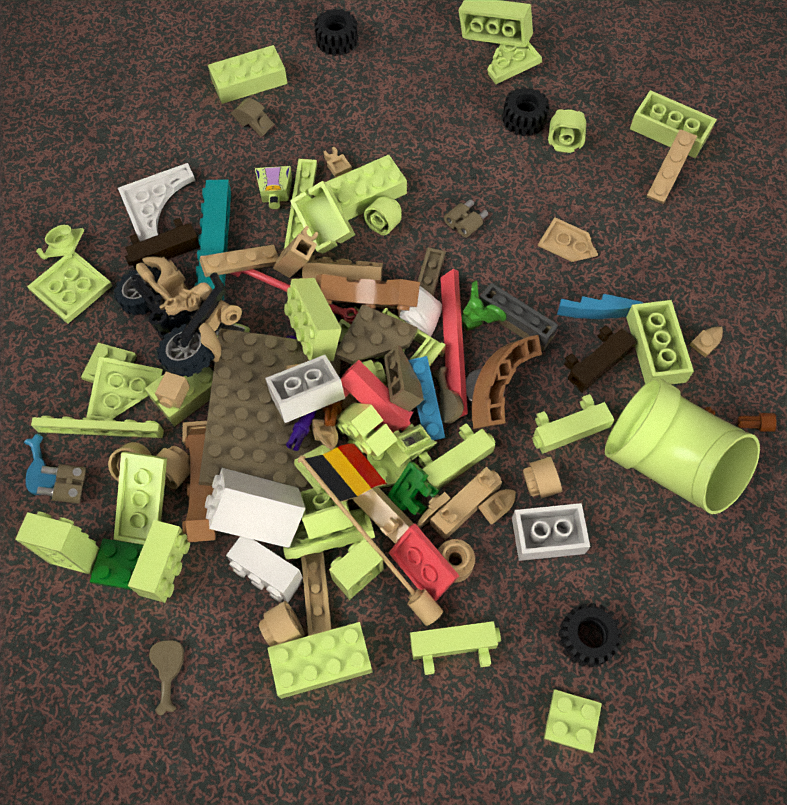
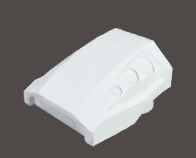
M419 286L417 307H410L409 311L401 310L399 317L408 324L418 327L420 331L431 337L440 317L442 304L428 291Z

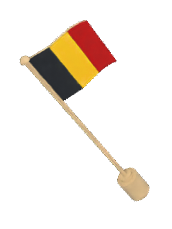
M355 444L341 445L323 455L306 458L303 455L300 456L298 463L301 462L411 593L408 597L410 599L408 602L410 608L425 626L436 621L443 613L442 608L426 589L420 590L418 588L414 590L341 503L354 499L374 487L387 485L381 475Z

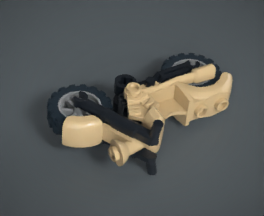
M145 257L142 259L144 263L136 265V270H131L128 272L129 274L121 277L122 280L116 284L117 288H114V298L127 314L132 313L137 316L138 314H147L148 311L152 312L149 316V322L158 331V335L161 338L160 348H157V357L167 372L182 377H191L194 373L202 372L204 367L207 368L211 360L214 362L219 361L221 344L216 332L222 324L232 325L236 323L242 315V310L234 305L230 297H227L224 301L221 300L227 291L216 272L210 275L215 286L214 289L203 282L188 290L183 282L186 280L180 270L176 271L177 268L171 260L167 261L164 257Z

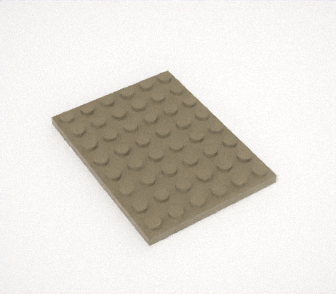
M219 328L218 339L221 344V356L214 365L199 485L212 486L215 475H219L221 469L225 468L297 487L300 492L312 489L311 484L294 465V460L323 444L320 440H315L310 425V431L305 436L299 451L293 450L295 444L292 445L291 449L286 446L293 432L292 429L299 418L284 422L270 395L265 379L286 370L288 365L302 364L309 361L307 355L303 352L301 342L297 339ZM334 357V361H330L340 377L341 359ZM323 408L318 409L313 419L324 420L325 412Z

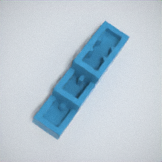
M603 294L601 300L582 296L580 303L561 299L557 315L585 319L627 317L632 305L643 304V302Z

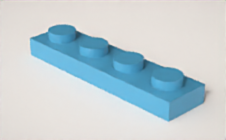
M424 356L408 360L422 387L424 400L417 405L420 423L432 440L444 439L445 433L428 358Z

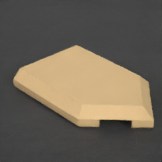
M555 217L538 243L539 247L571 262L598 256L588 232Z

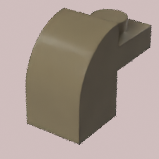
M251 98L245 99L231 112L232 116L243 127L249 124L261 137L274 125L270 118L262 111L264 107Z

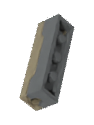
M491 283L480 295L479 299H481L485 307L495 305L505 312L506 320L503 322L498 320V323L523 339L538 335L542 351L553 340L558 324Z

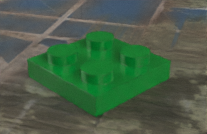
M102 539L90 583L132 590L128 587V584L144 545Z

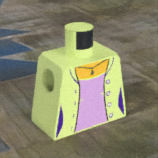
M291 167L255 168L262 202H269L271 209H278L280 201H288L292 183Z

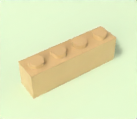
M311 255L309 261L302 266V278H315L316 280V275L325 274L347 277L346 281L348 282L359 279L382 281L383 263L356 261V264H352V261L349 259H339L334 262L331 257L323 256L322 258L315 259V255Z

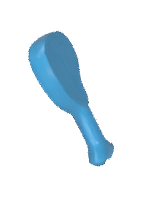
M35 434L33 438L24 441L26 445L31 447L34 459L26 473V488L34 495H40L37 494L38 486L54 488L56 482V475L41 473L42 466H46V462L42 458L40 443L43 439L40 434Z

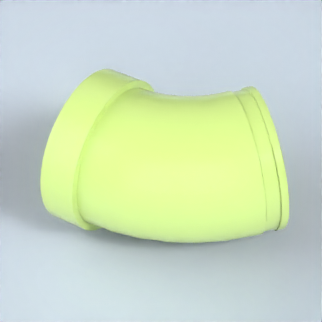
M655 377L648 381L630 400L617 419L605 446V455L626 469H636L710 514H717L726 510L739 498L754 474L760 454L759 440L755 435L745 432L683 398L679 389L660 377Z

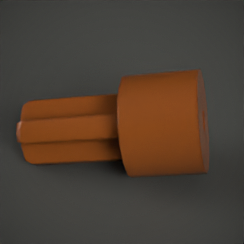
M343 400L323 407L325 412L324 424L326 426L333 427L336 425L337 415L342 411Z
M759 413L758 416H739L737 421L738 427L758 428L759 432H775L776 415L775 413Z

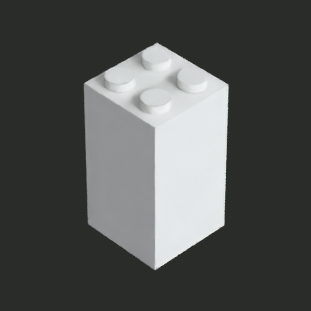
M222 468L220 474L215 475L212 488H214L213 493L207 496L205 508H207L206 519L209 520V528L289 548L305 511L299 488Z

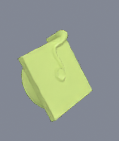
M59 225L50 230L45 237V242L49 245L46 252L44 253L41 248H38L36 252L44 260L48 257L73 255L84 229H71L69 225Z

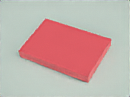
M416 524L411 525L388 552L414 585L420 590L426 589L435 601L459 577L458 573Z

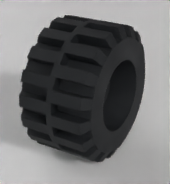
M329 9L326 12H322L316 18L314 23L316 43L322 52L325 51L328 55L332 53L333 56H336V54L343 55V52L347 54L355 48L358 34L357 20L353 14L343 9Z
M522 87V89L517 88L515 91H511L505 98L502 121L504 126L508 127V131H515V135L520 133L522 136H526V134L533 136L534 132L538 134L540 130H543L549 111V100L545 98L546 95L540 93V90H534L531 87Z
M584 603L579 607L573 608L559 626L561 629L558 631V636L561 637L559 644L560 647H564L563 653L565 656L567 654L571 656L569 660L573 663L577 661L579 666L583 667L585 665H588V667L600 666L618 652V646L622 643V639L619 638L622 635V629L617 627L620 624L618 619L613 620L612 616L614 614L611 611L605 612L606 607L601 605L598 608L596 603H590L589 606ZM581 623H591L599 629L602 635V643L598 648H590L581 642L578 636V626Z

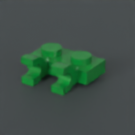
M409 462L387 496L400 510L408 508L413 515H416L417 512L423 515L427 507L420 501L415 500V495L420 491L424 497L429 495L435 497L439 490L434 485L425 481L429 476L415 462Z

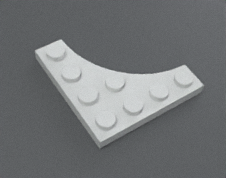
M188 163L118 188L139 241L159 235L158 221L165 203L176 191L195 181Z

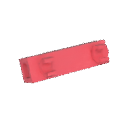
M360 360L345 371L340 378L345 397L351 393L360 403L372 404L383 419L374 428L375 431L384 424H387L392 433L398 430L404 431L411 422L409 420L413 412H409L391 403L388 388Z

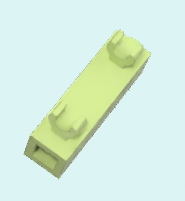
M588 394L583 396L582 401H580V405L583 408L582 411L549 423L545 411L538 413V418H535L538 428H536L532 438L537 449L540 448L543 454L610 428L614 418L606 403L594 405L592 396Z
M464 424L459 428L461 430L459 435L465 441L435 461L431 460L426 451L418 455V461L424 467L422 470L429 475L425 481L434 485L439 490L493 453L495 440L491 434H486L483 429L474 434L471 428Z
M494 621L411 632L410 641L413 660L423 659L425 675H430L435 672L432 657L478 651L480 667H488L491 664L489 650L496 649L498 642H501L499 628H495Z

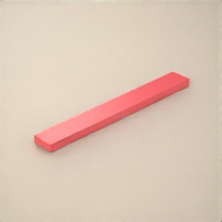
M452 269L440 277L444 344H446L445 367H447L446 381L448 388L457 392L462 399L464 405L463 413L460 416L462 417L468 414L459 272Z

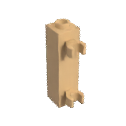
M306 226L301 231V234L299 233L281 252L273 269L289 278L292 277L309 261L317 246L313 241L317 238L318 232L308 236L307 230L309 227Z
M487 467L484 468L430 519V526L446 540L478 510L479 505L500 489L502 481L498 473L494 470L490 471Z
M374 487L353 499L395 544L407 529L414 524L379 487Z

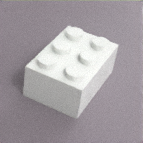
M326 355L265 378L270 395L285 423L345 399L341 379Z
M582 503L514 511L512 522L519 561L585 554L590 548Z
M240 536L226 555L230 560L229 565L235 573L243 578L247 575L254 586L260 590H263L265 587L270 593L269 595L280 603L282 600L288 603L303 582V577L298 568L254 539Z

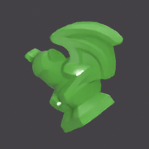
M477 280L472 282L470 300L463 310V314H461L464 328L467 331L475 329L483 324L482 320L487 323L498 320L505 321L506 314L495 305L485 307L478 295Z

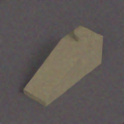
M397 344L384 356L389 397L391 403L410 412L424 400L422 387L404 351Z

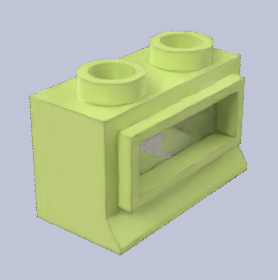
M410 424L402 433L399 430L393 433L398 440L388 447L386 451L399 468L409 458L413 460L424 451L428 452L437 442L430 438L421 424L415 427L413 424Z

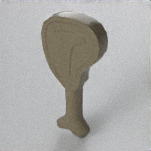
M441 366L439 370L433 372V377L437 378L440 387L439 411L442 423L451 424L462 415L464 405L459 394L448 388L445 378L447 367Z
M173 640L161 641L154 644L149 652L150 661L158 669L161 681V701L155 709L156 713L160 716L164 715L166 711L174 712L177 709L171 702V682L179 673L184 661V648L182 644Z

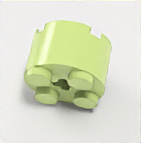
M557 110L550 120L549 144H552L556 151L567 153L574 152V149L578 147L580 149L584 145L586 136L584 113L574 110Z

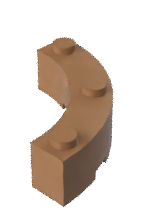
M325 274L316 275V282L329 305H332V302L365 305L372 309H376V306L397 307V310L409 311L410 307H417L420 282L403 279L387 280V282L374 279H359L348 282L346 281L347 277Z
M538 335L509 343L498 349L487 360L474 388L472 400L473 429L506 423L505 397H503L505 386L509 384L517 366L530 358L542 355Z
M206 428L191 429L188 436L185 437L186 449H189L190 484H187V495L190 497L187 517L183 521L182 528L183 534H187L188 542L216 540L217 531L209 528V520L206 519L207 508H205L207 496L212 495L214 488L212 486L199 485Z

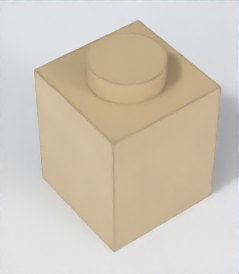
M165 372L155 395L160 401L159 403L164 407L172 408L173 406L180 409L190 386L185 377Z

